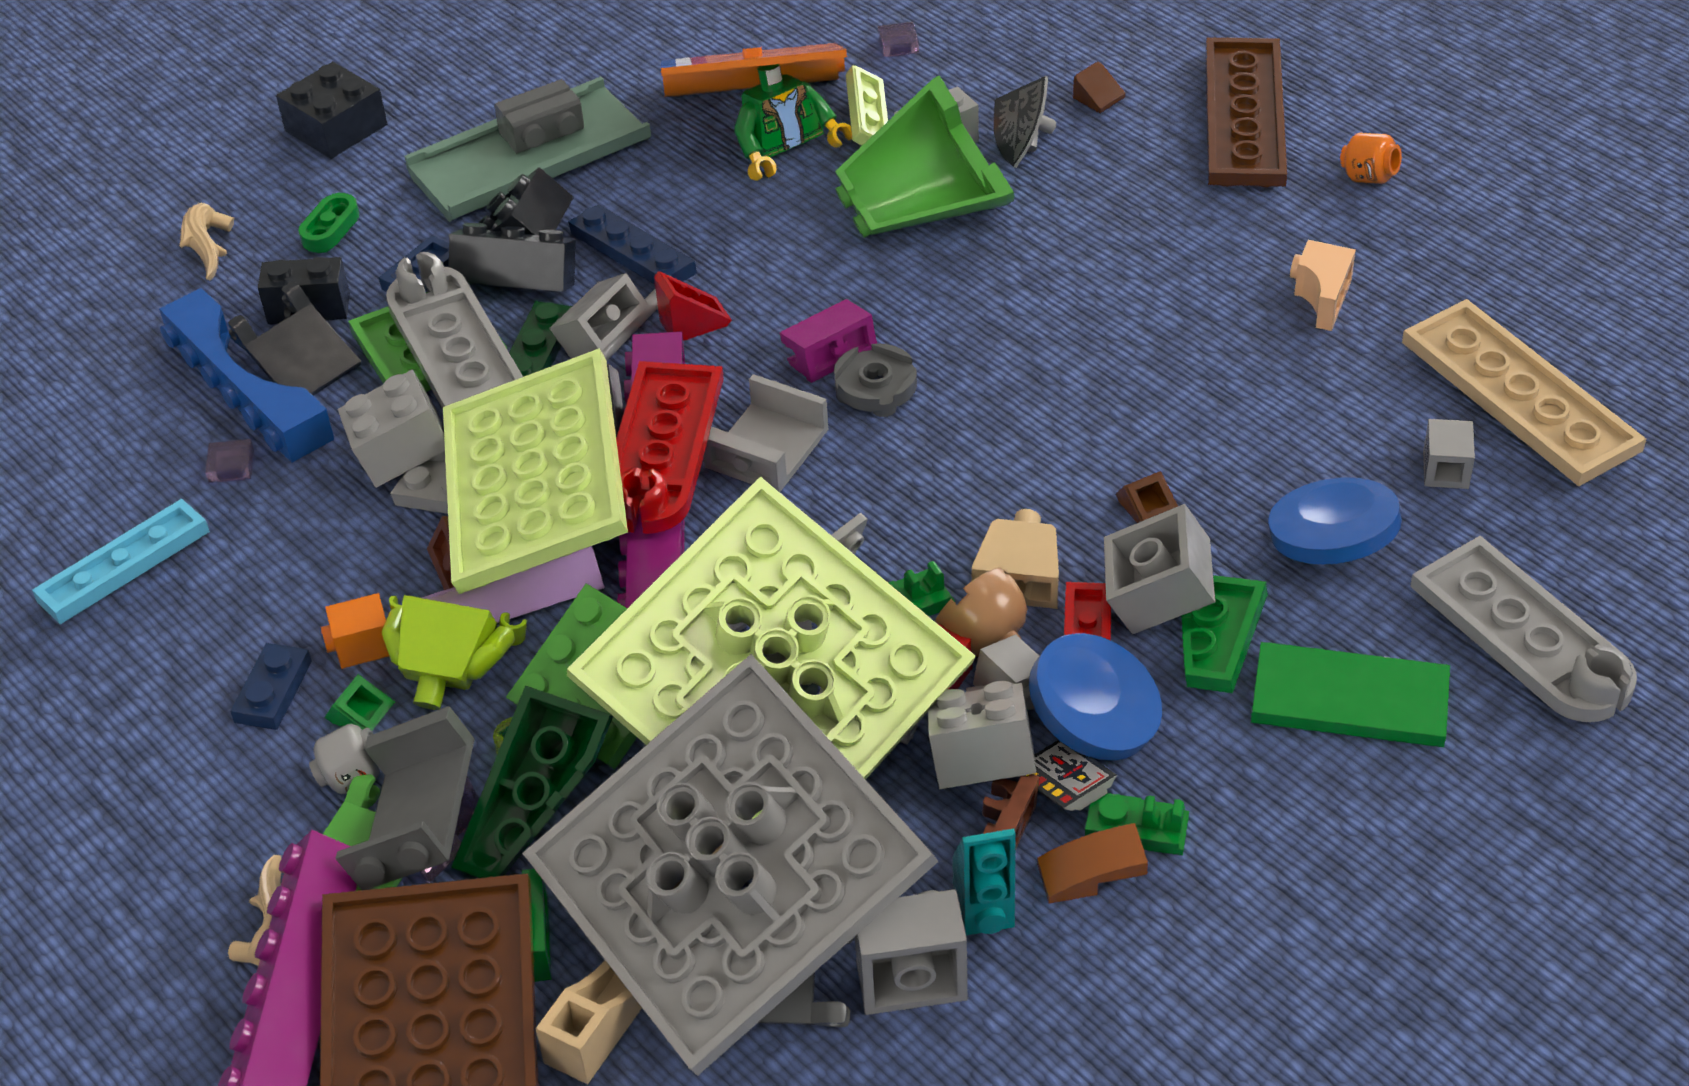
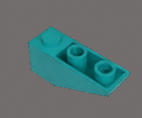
M1014 829L962 837L952 857L953 889L957 891L966 935L977 933L993 934L1002 929L1015 927L1016 834Z

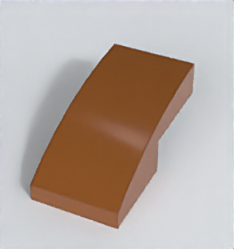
M1135 823L1080 837L1054 848L1037 858L1038 869L1049 904L1098 895V883L1147 875L1148 861Z

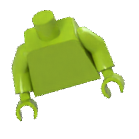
M404 595L402 605L398 604L397 596H390L389 605L391 611L382 629V637L391 662L398 666V669L406 679L418 681L413 704L426 709L439 710L446 687L468 690L473 680L481 679L505 655L511 646L519 645L525 640L527 620L523 619L518 625H510V614L503 612L500 616L499 627L496 628L497 622L490 610Z

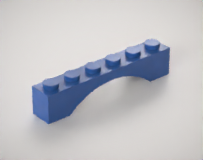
M202 288L159 308L164 323L160 327V331L168 346L171 348L177 347L190 368L196 366L207 385L212 389L217 387L221 391L227 405L231 409L237 408L242 413L247 425L253 431L258 429L263 434L266 443L272 451L277 452L279 450L293 463L335 440L327 409L307 389L263 380L248 373L231 359L227 353L230 336L222 308Z

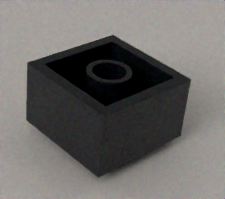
M335 62L320 67L316 72L293 83L289 88L276 95L284 130L329 159H333L388 125L380 88Z

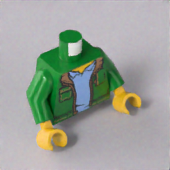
M780 64L758 66L760 84L743 92L742 106L740 107L734 127V133L745 158L750 159L752 162L748 167V175L752 180L758 181L762 178L759 166L764 169L765 175L768 178L773 176L777 168L774 160L770 157L823 135V128L825 127L829 130L827 140L832 147L839 148L842 146V142L837 138V131H841L847 140L850 141L852 139L851 126L847 123L838 124L835 121L837 118L836 114L824 98L806 81H800L788 74L782 75Z

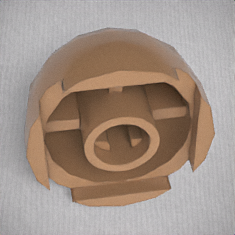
M995 568L966 585L963 589L967 595L958 604L951 599L943 607L935 620L936 623L943 625L948 630L962 637L970 638L972 653L979 657L980 649L1013 635H1017L1021 639L1018 632L1026 621L1027 606L1025 597L1015 580L1005 570Z

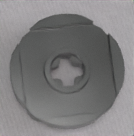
M878 343L871 344L872 350L859 353L858 347L847 351L838 359L834 367L836 398L839 402L858 410L873 412L879 417H888L896 412L898 406L906 403L914 395L917 388V371L912 365V357L905 350L893 345ZM878 375L883 376L881 379L874 380Z

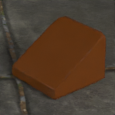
M1100 62L1093 63L1074 76L1073 98L1099 113L1125 98V91Z
M1161 471L1127 484L1115 494L1120 504L1136 523L1178 507Z

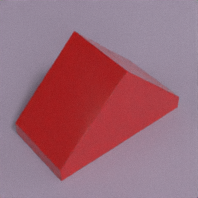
M660 271L654 276L659 321L667 332H682L683 341L724 328L732 321L715 296Z

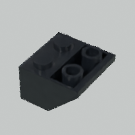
M538 167L527 177L524 174L519 175L510 185L507 194L499 192L486 207L490 212L489 215L483 217L479 223L486 224L488 231L501 232V227L516 226L525 228V234L539 235L540 230L557 229L574 197Z

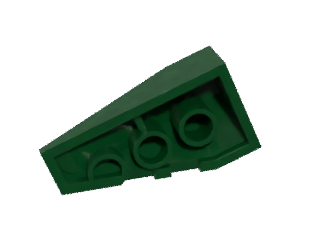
M525 685L451 868L477 878L505 876L593 766L613 716Z

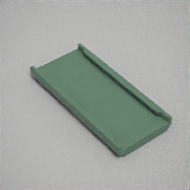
M598 77L570 89L580 99L584 129L570 135H565L516 154L499 133L497 119H494L404 157L412 180L444 217L451 222L469 212L487 207L499 192L507 194L510 185L521 174L527 177L540 167L554 179L558 175L577 167L581 168L589 162L608 154L617 153L632 144L648 140L651 137L650 124L648 122L642 124L604 86V79Z

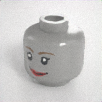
M347 724L319 738L314 745L315 759L309 762L311 772L317 783L321 787L329 785L336 793L347 794L353 777L371 774L376 779L380 774V768L364 750L367 737L374 733L369 728L362 730L357 725Z

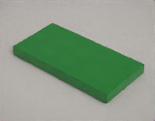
M1261 642L1251 723L1444 748L1447 732L1450 665Z

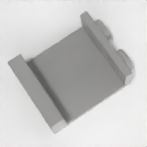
M752 374L749 378L750 406L729 432L711 427L704 453L705 468L753 484L759 477H762L778 492H781L829 430L827 399Z

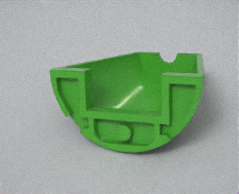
M940 76L933 78L835 171L841 184L835 188V191L845 209L852 206L857 216L853 217V221L863 238L870 234L875 235L998 208L1014 201V191L996 163L994 162L990 165L987 163L962 124L958 104Z

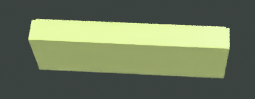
M852 65L846 73L852 140L863 145L888 122L883 79Z

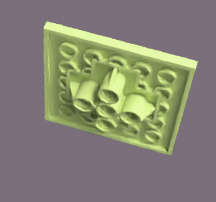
M759 477L567 668V677L647 745L752 654L866 780L937 702V698L948 690L967 670L976 656L762 477ZM810 620L818 627L813 630H804L796 622ZM743 622L750 629L745 632H735L728 627L727 623L738 624ZM778 652L785 656L786 661L778 664L771 663L763 654H775ZM815 683L823 689V692L818 695L808 694L802 690L800 684L809 685ZM762 810L757 812L752 819L757 817L762 812Z

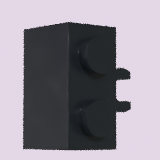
M316 257L313 259L262 262L258 292L267 324H279L294 314L282 302L284 295L282 288L291 282H296L300 286L309 302L325 320L347 319L350 291L341 257Z

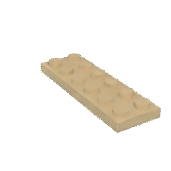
M1468 299L1404 330L1402 343L1576 485L1581 486L1643 452L1646 442L1644 436Z

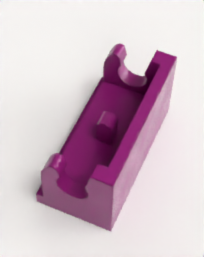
M848 299L780 332L781 342L795 353V355L787 358L789 364L806 376L807 381L810 383L834 372L836 362L847 351L858 347V352L860 353L872 350L871 344H877L872 314Z

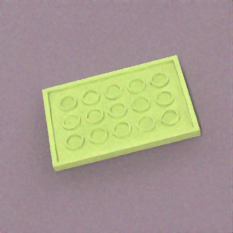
M600 348L443 407L451 583L459 594L483 587L502 578L527 571L532 567L568 556L573 552L628 533L607 362Z

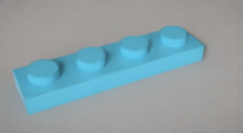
M180 499L32 589L37 603L59 624H62L209 533L207 522L183 499Z

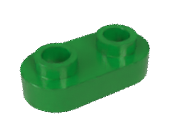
M335 193L323 198L299 226L302 246L306 250L316 253H325L335 247L359 218L360 214L356 198L347 193Z

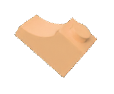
M1308 240L1302 255L1295 254L1291 265L1290 278L1296 279L1294 295L1303 297L1313 306L1317 315L1316 328L1332 331L1352 281L1356 250Z

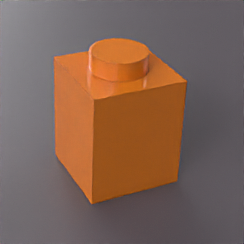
M379 593L325 606L329 625L321 627L327 653L337 652L341 669L389 657L382 637V629L386 618Z

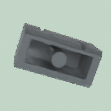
M563 79L502 100L494 105L499 133L516 154L584 129L580 99L570 90V87Z

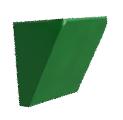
M358 674L331 706L324 718L341 727L347 724H354L362 730L369 728L373 731L395 701Z

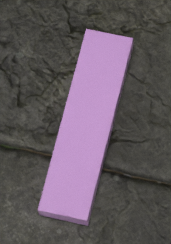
M590 546L573 552L568 556L554 559L532 567L527 571L513 574L461 594L453 587L422 598L490 610L495 621L499 623L503 612L509 613L511 619L576 598L586 583L596 590L604 589L605 587L593 547Z

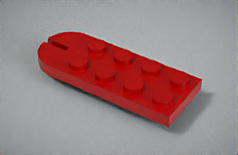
M639 361L616 438L628 532H635L639 514L641 516L643 534L669 530L678 525L687 516L724 380L722 366Z

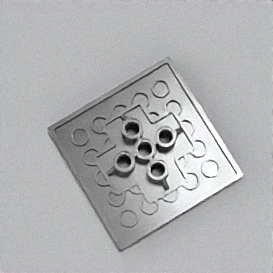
M752 654L523 852L526 859L671 1046L697 1076L939 862L933 853ZM762 810V812L757 817L752 819L757 812ZM720 845H722V847L719 849V851H717L716 853L712 854V853L716 850L717 847H719ZM753 878L750 885L747 888L741 890L744 884ZM680 880H682V882L680 883V885H679L678 887L674 888L675 885H676Z

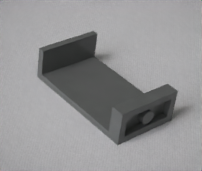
M450 706L367 737L364 750L385 774L368 841L337 851L335 858L361 890H369L449 861L475 740Z

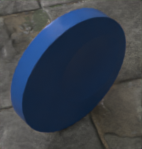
M1352 477L1325 479L1301 486L1283 496L1273 506L1268 518L1271 540L1274 547L1290 559L1310 564L1344 563L1371 555L1388 545L1396 537L1402 523L1399 500L1391 489L1372 480Z
M1068 634L1052 641L1032 666L1029 676V691L1036 713L1046 728L1058 740L1074 751L1100 760L1125 759L1142 750L1157 732L1162 718V702L1158 688L1144 665L1117 643L1092 634Z

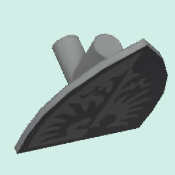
M1047 76L1041 77L995 99L994 136L1002 157L1015 168H1017L1027 152L1037 150L1038 129L1051 134L1056 128V121L1043 115L1047 96Z

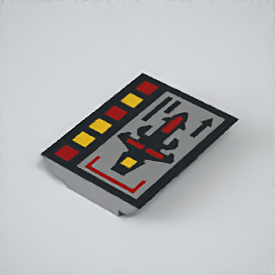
M1060 740L1034 754L1036 773L1034 775L1040 776L1038 791L1063 809L1070 811L1075 809L1080 811L1107 794V789L1112 786L1117 774L1094 758L1074 751Z

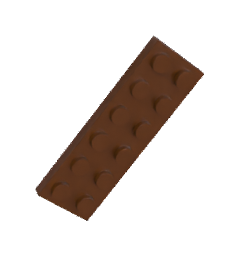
M1206 37L1208 185H1221L1225 187H1286L1287 159L1280 38Z

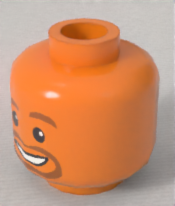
M1356 133L1350 139L1348 145L1342 148L1340 155L1341 166L1346 169L1347 176L1353 182L1386 183L1391 179L1392 175L1398 173L1402 160L1401 148L1398 144H1395L1394 139L1388 134Z

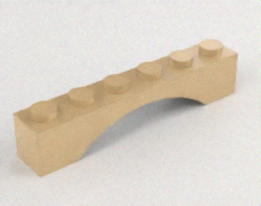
M720 845L719 847H717L716 850H715L712 854H714V853H716L717 851H719V849L722 847V845ZM680 880L674 888L678 887L682 880ZM606 960L584 979L565 988L536 1027L544 1064L586 1084H589L642 1009Z

